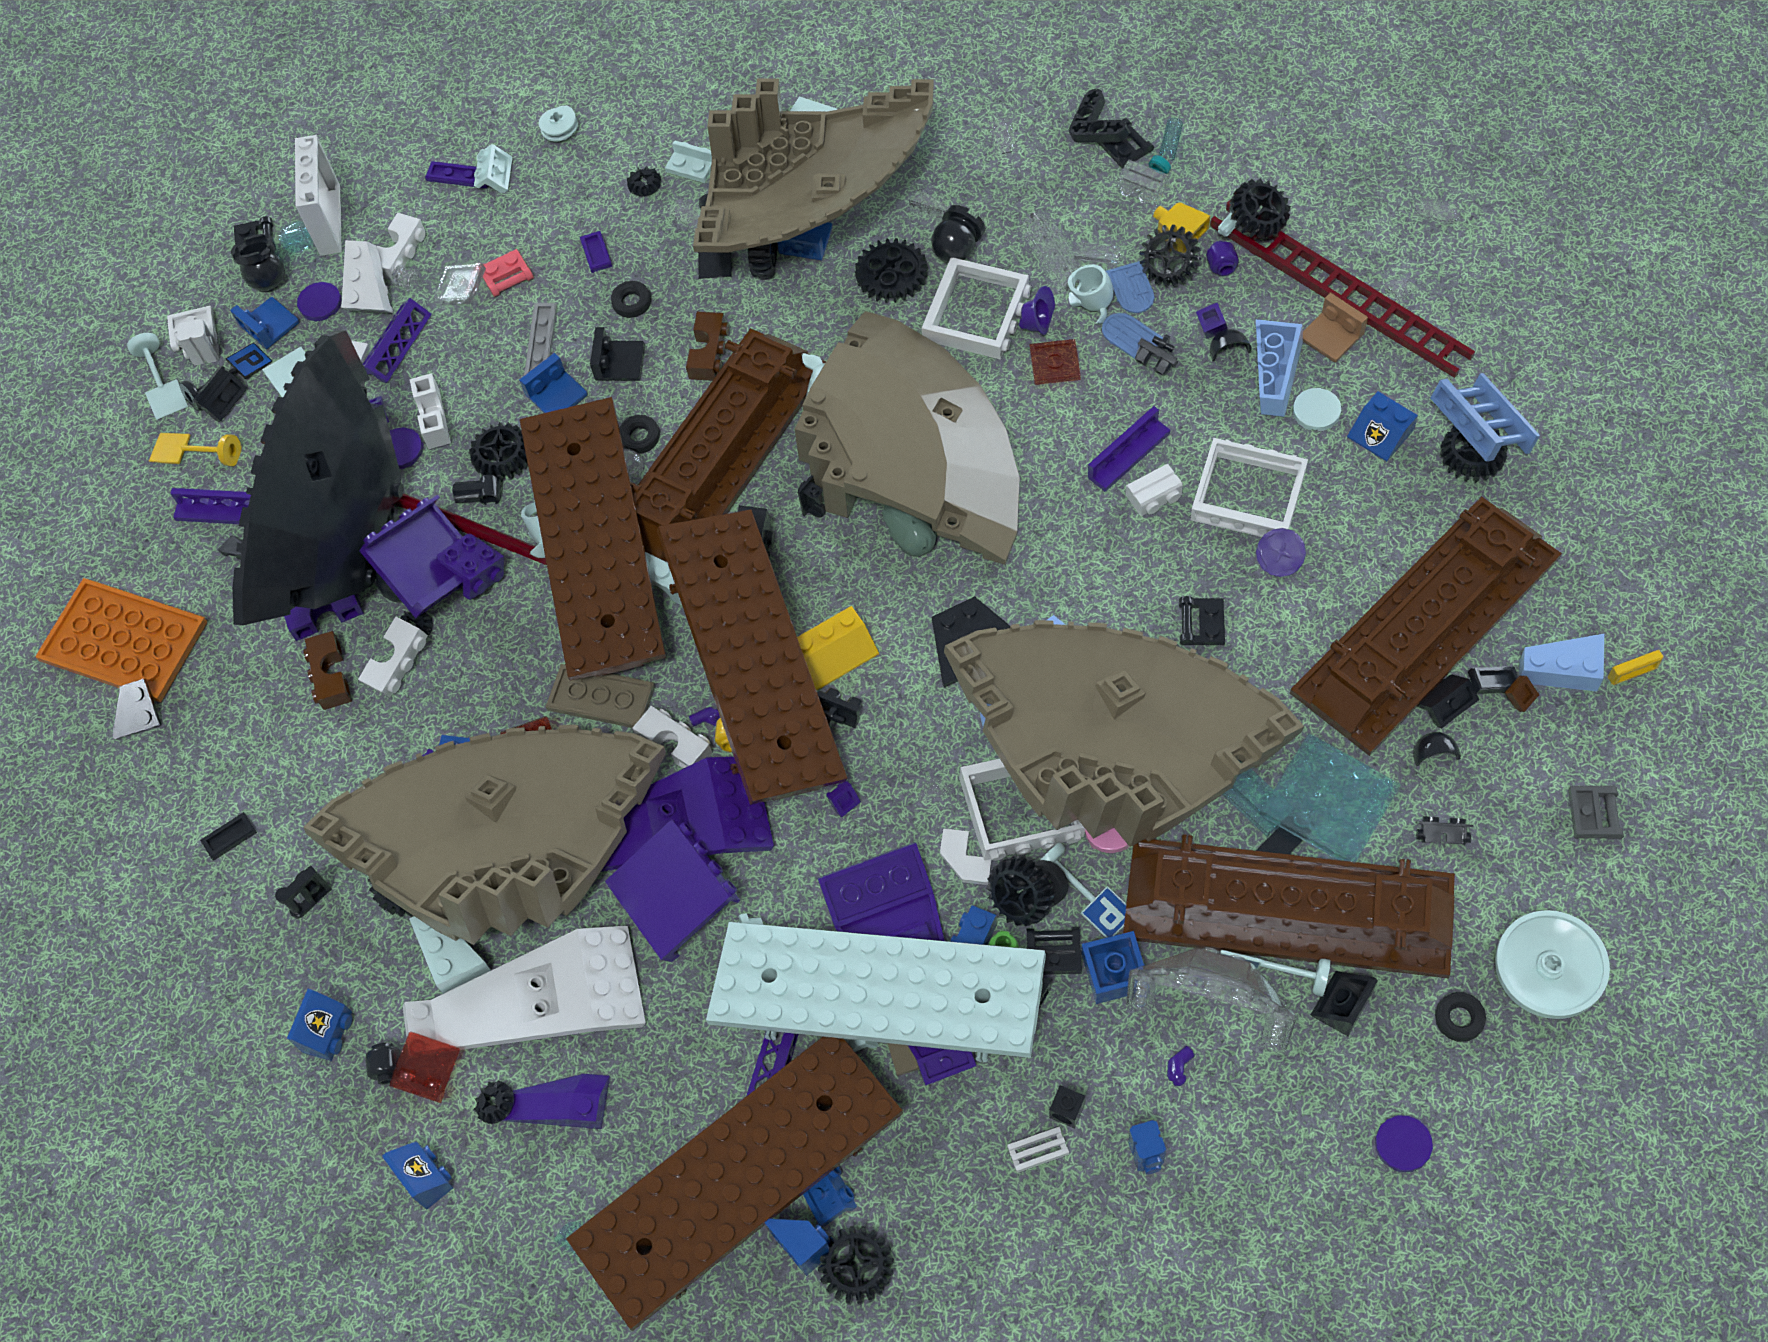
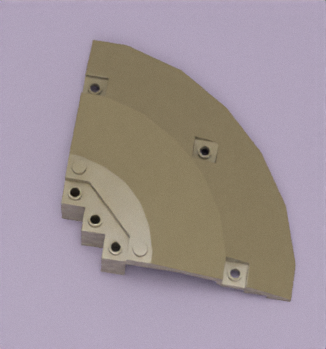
M757 78L755 94H733L732 110H709L707 128L712 164L706 206H701V214L698 217L697 228H695L694 252H733L791 239L841 216L881 188L916 148L933 111L934 79H912L911 86H890L889 92H868V96H864L863 105L826 112L782 111L779 79Z
M865 311L848 330L845 342L837 343L807 394L803 403V412L795 427L799 461L809 463L810 473L814 476L815 484L823 489L826 512L848 518L856 501V496L892 506L932 524V531L937 532L938 536L960 542V547L982 553L983 559L1006 565L1017 537L1020 477L1004 424L981 385L944 347L896 319ZM949 522H954V523H956V524H955V525H949L948 523H949Z
M1036 620L1033 625L1020 627L1019 624H1013L1010 626V629L998 631L996 628L978 630L945 645L944 653L969 704L973 703L985 717L982 731L1024 799L1039 817L1045 815L1056 830L1078 820L1093 839L1115 828L1130 847L1144 839L1148 842L1227 792L1233 787L1238 775L1253 767H1259L1298 736L1304 728V725L1279 698L1264 688L1259 690L1248 682L1249 678L1245 675L1238 676L1227 668L1229 664L1212 656H1210V659L1197 655V650L1193 648L1190 651L1176 646L1178 642L1163 636H1159L1158 639L1143 636V632L1123 628L1122 631L1107 628L1105 623L1088 622L1087 626L1074 625V622L1068 621L1067 625H1058L1050 620Z
M559 725V729L546 730L545 726H539L538 731H526L525 727L506 729L505 734L492 737L490 733L470 737L469 742L456 745L454 741H450L435 747L436 751L428 755L416 754L417 759L402 764V761L390 764L383 768L384 773L373 780L369 777L361 782L363 786L352 793H349L347 790L331 800L303 828L310 838L350 870L354 868L368 875L373 888L437 932L455 941L461 938L474 945L490 927L512 936L527 918L548 928L560 914L567 916L583 899L626 834L627 830L623 818L636 804L640 805L666 755L664 746L637 734L615 731L614 734L602 733L601 728L593 727L592 731L579 729L578 725Z

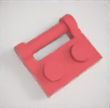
M517 249L477 267L493 297L500 295L499 292L522 281L534 279L529 267H527ZM519 271H522V272H520V273H518V274H516V275H514V276H512V277H510V278H508V279H506V280H504V281H501V282L495 284L496 282H498V281H500V280H503V279H505V278H507V277H509V276H511V275H513V274H515V273H517V272H519Z

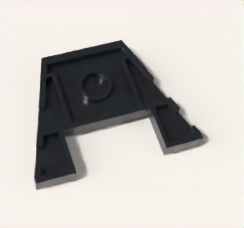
M975 596L931 617L943 687L945 688L958 682L944 653L945 645L978 630L996 628L997 631L1010 629L1008 623Z

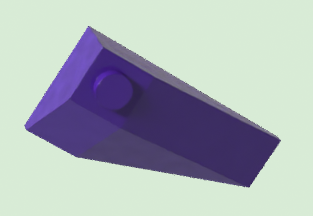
M580 1074L513 1090V1107L508 1116L502 1121L602 1129L610 1076Z

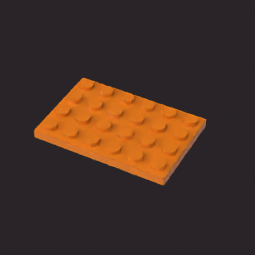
M83 578L35 657L40 662L117 688L141 679H147L153 700L162 702L208 621L205 617Z

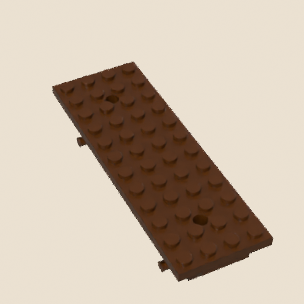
M751 328L739 344L731 340L726 342L725 349L733 352L639 484L631 482L646 553L667 562L657 533L659 526L718 516L729 512L806 399L809 381L813 370L804 365L802 360L803 353L808 354L807 350L771 334L765 335Z
M609 397L520 419L568 679L572 681L593 675L597 677L667 658L613 398Z
M1482 496L1469 510L1465 509L1460 514V519L1339 641L1336 639L1331 644V649L1290 690V694L1369 756L1543 577L1562 555L1561 552L1542 539L1543 536L1505 509L1497 508Z
M752 510L659 526L657 533L675 583L669 585L670 593L672 595L678 593L736 762V764H731L730 766L732 774L740 773L750 805L820 790L822 787L845 782L848 779Z
M1187 834L1181 836V842L1155 839L1148 842L1144 839L1133 845L1123 933L1134 931L1137 941L1215 951L1224 950L1239 954L1318 963L1320 959L1331 960V965L1447 979L1450 977L1455 873L1410 868L1411 860L1409 859L1406 862L1405 859H1400L1399 867L1192 844V835H1188V843H1186Z
M823 1036L569 1235L566 1240L633 1332L672 1299L678 1300L681 1298L680 1293L683 1296L686 1293L685 1289L761 1229L768 1219L776 1217L851 1155L856 1157L858 1155L857 1151L861 1153L863 1151L861 1147L903 1114V1110L844 1038Z

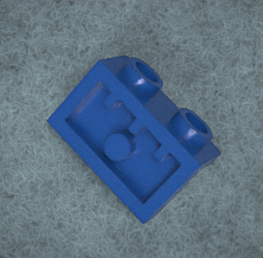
M839 1166L803 1194L819 1226H826L845 1211H852L857 1208L852 1190L845 1185L840 1176L841 1170Z

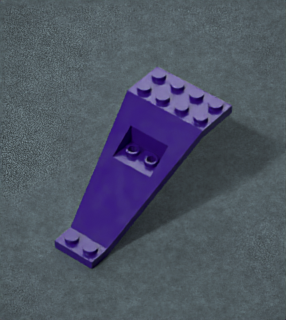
M734 756L706 757L650 785L640 805L636 804L623 818L627 832L601 872L617 870L671 819L680 823L685 822L692 828L694 832L692 836L707 848V856L721 853L771 851L774 844L765 803L760 802L750 805L740 773L733 775L730 768L731 764H736Z
M916 842L817 877L831 920L837 932L945 941L934 893ZM907 1045L916 1059L925 1085L976 1067L975 1060L970 1051Z

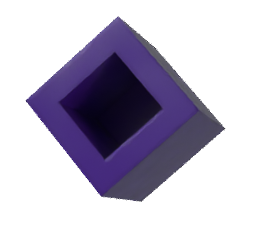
M1218 302L1196 311L1206 339L1228 329Z

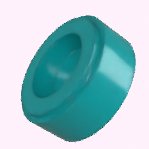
M1154 155L1148 163L1150 170L1161 176H1166L1171 170L1170 163L1159 155Z

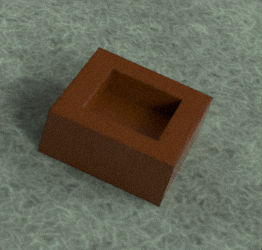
M1519 676L1505 692L1512 705L1519 712H1525L1539 696V693L1527 676Z

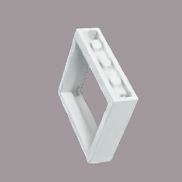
M317 135L295 138L296 208L320 256L340 253V184Z
M950 258L923 323L922 335L940 345L1001 359L1003 352L1009 350L1010 335L1016 333L1018 325L1016 319L1018 316L1021 317L1024 299H1029L1032 286L1029 285V275ZM959 275L1016 289L996 340L938 326Z
M1213 438L1192 506L1191 520L1263 537L1264 534L1272 529H1290L1308 459L1297 457V455L1278 453L1275 450L1256 448L1249 444L1234 443L1227 439L1225 441ZM1217 457L1297 475L1284 521L1281 522L1203 503Z
M1000 759L960 768V783L984 860L991 859L997 861L1005 858L1006 855L1015 853L1017 855H1024L1033 849H1050L1059 842L1071 844L1081 840V837H1084L1086 829L1076 820L1071 823L1072 826L1063 827L1059 830L1054 829L989 844L972 785L1011 776Z

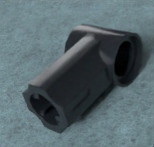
M484 475L479 481L455 482L452 488L455 503L480 502L483 505L491 502L498 504L500 502L501 480L494 475Z

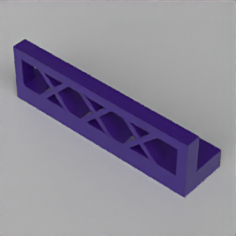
M411 298L404 301L363 362L367 374L371 373L380 381L387 383L430 318L431 313ZM413 309L423 315L420 322H412L410 313ZM409 327L410 338L401 340L399 330ZM398 344L399 355L390 357L389 345ZM386 361L388 367L386 375L375 369L378 362Z
M1155 406L1149 409L1088 464V479L1106 492L1170 434L1171 430L1158 420L1159 409Z
M172 488L170 493L177 503L173 516L175 521L239 524L242 507H248L251 495L241 491Z
M784 1032L781 1043L777 1046L774 1045L772 1040H768L764 1036L746 1096L755 1090L757 1082L766 1077L768 1079L791 1062L799 1034ZM769 1042H770L772 1048L767 1051V1048H768V1045H769ZM775 1052L777 1056L773 1069L767 1072L763 1065L764 1058ZM761 1068H762L763 1071H764V1074L761 1075V1076H759L760 1071H761Z

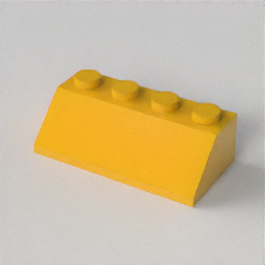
M852 606L797 637L816 691L879 655L864 622Z

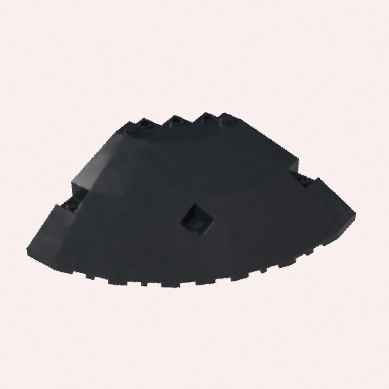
M337 329L320 336L314 343L315 349L313 351L308 350L305 353L306 359L303 362L297 361L291 371V376L294 377L292 382L285 383L283 386L286 391L284 397H277L271 411L275 413L272 425L266 424L260 442L265 444L261 456L255 455L251 474L255 475L253 488L247 487L246 493L251 495L248 507H242L239 526L244 527L243 543H237L236 548L237 552H241L240 568L234 567L232 586L234 625L244 626L291 615V610L295 607L316 609L363 592L374 585L376 580V570L359 550L365 544L363 541L365 537L374 531L378 534L382 531L381 528L394 518L395 507L392 504L401 499L404 486L401 483V474L383 405L371 404L367 398L365 382L369 381L370 378L346 330Z

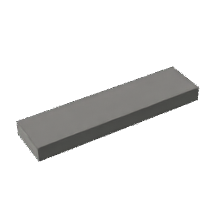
M534 303L524 376L551 356L557 312L556 303Z

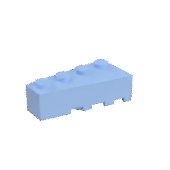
M1256 319L1261 414L1285 417L1303 344L1302 324Z

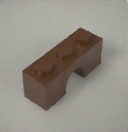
M697 311L693 328L696 342H704L707 345L701 349H689L686 370L691 380L713 381L722 368L720 356L725 354L726 343L723 340L724 336L729 334V323L725 322L724 313Z
M330 631L306 638V649H303V653L307 663H310V669L307 670L310 682L314 684V690H311L315 704L319 703L323 710L352 702L349 684L343 673L327 674L328 669L333 664L344 661L340 641L335 633Z

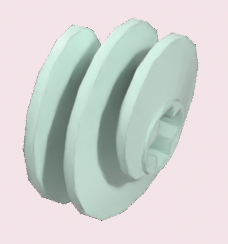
M567 105L548 110L539 119L541 134L549 141L558 142L566 140L573 135L578 127L575 112Z

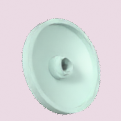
M1550 910L1526 914L1515 920L1506 929L1496 949V973L1504 991L1521 1008L1540 1017L1564 1019L1579 1015L1597 1002L1608 983L1610 964L1603 942L1591 927L1570 914Z

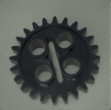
M886 238L884 244L878 240L876 247L869 244L870 251L863 249V256H858V263H855V277L857 285L861 286L862 292H867L869 298L875 295L876 301L883 297L885 303L888 302L889 298H892L894 303H896L897 297H901L905 301L906 294L913 297V290L920 291V285H925V278L928 276L925 254H921L920 248L915 249L914 243L907 246L906 240L898 243V238H895L893 243H890L889 239Z

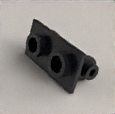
M811 475L807 481L800 484L797 492L802 514L804 517L807 513L815 517H822L826 513L825 506L822 503V489L815 484L814 476Z
M1423 816V821H1416V824H1422L1421 829L1416 830V839L1421 840L1422 843H1441V833H1446L1447 844L1465 845L1466 843H1471V832H1467V827H1473V825L1466 824V819L1450 818V823H1439V817Z

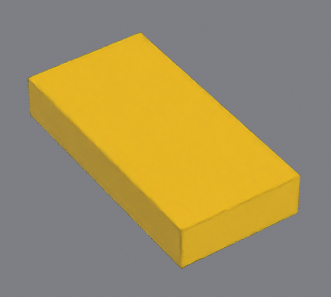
M1656 650L1612 667L1608 679L1611 684L1616 685L1653 671L1659 667L1663 655L1660 650Z

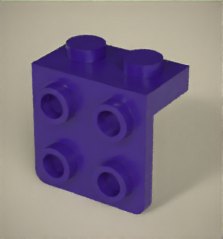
M466 534L437 554V561L463 578V596L469 600L482 594L495 582H499L504 575V556L472 534Z

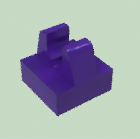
M847 781L839 783L837 788L826 794L833 809L841 818L861 802L852 785Z

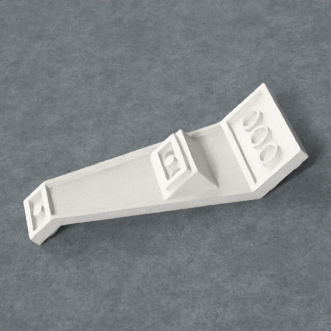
M628 926L576 929L432 1000L410 1001L403 1004L409 1056L593 1031L640 1028L646 1023ZM531 982L537 983L539 987H533ZM535 1007H540L543 1012H537Z

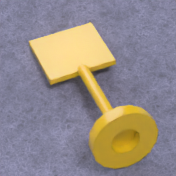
M160 433L149 459V462L180 464L184 451L217 452L218 459L223 465L235 466L241 453V444L237 436L226 434L220 438L217 447L187 446L190 434Z

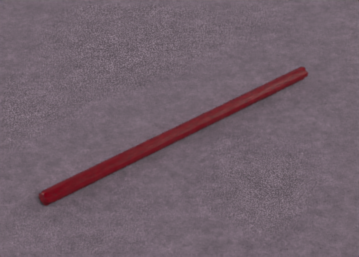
M403 493L401 499L393 504L405 509L410 508L413 511L422 500ZM439 508L457 530L472 534L479 539L547 565L546 558H537L530 554L531 550L536 547L535 545Z

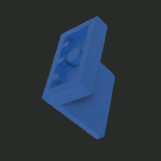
M826 222L791 239L777 242L779 254L822 260L833 228L832 223Z
M273 297L267 299L253 312L247 309L243 311L238 305L230 310L238 325L266 350L299 323L298 318Z
M553 353L519 379L525 396L543 413L575 406L588 395L587 391L564 370L562 361L556 353Z

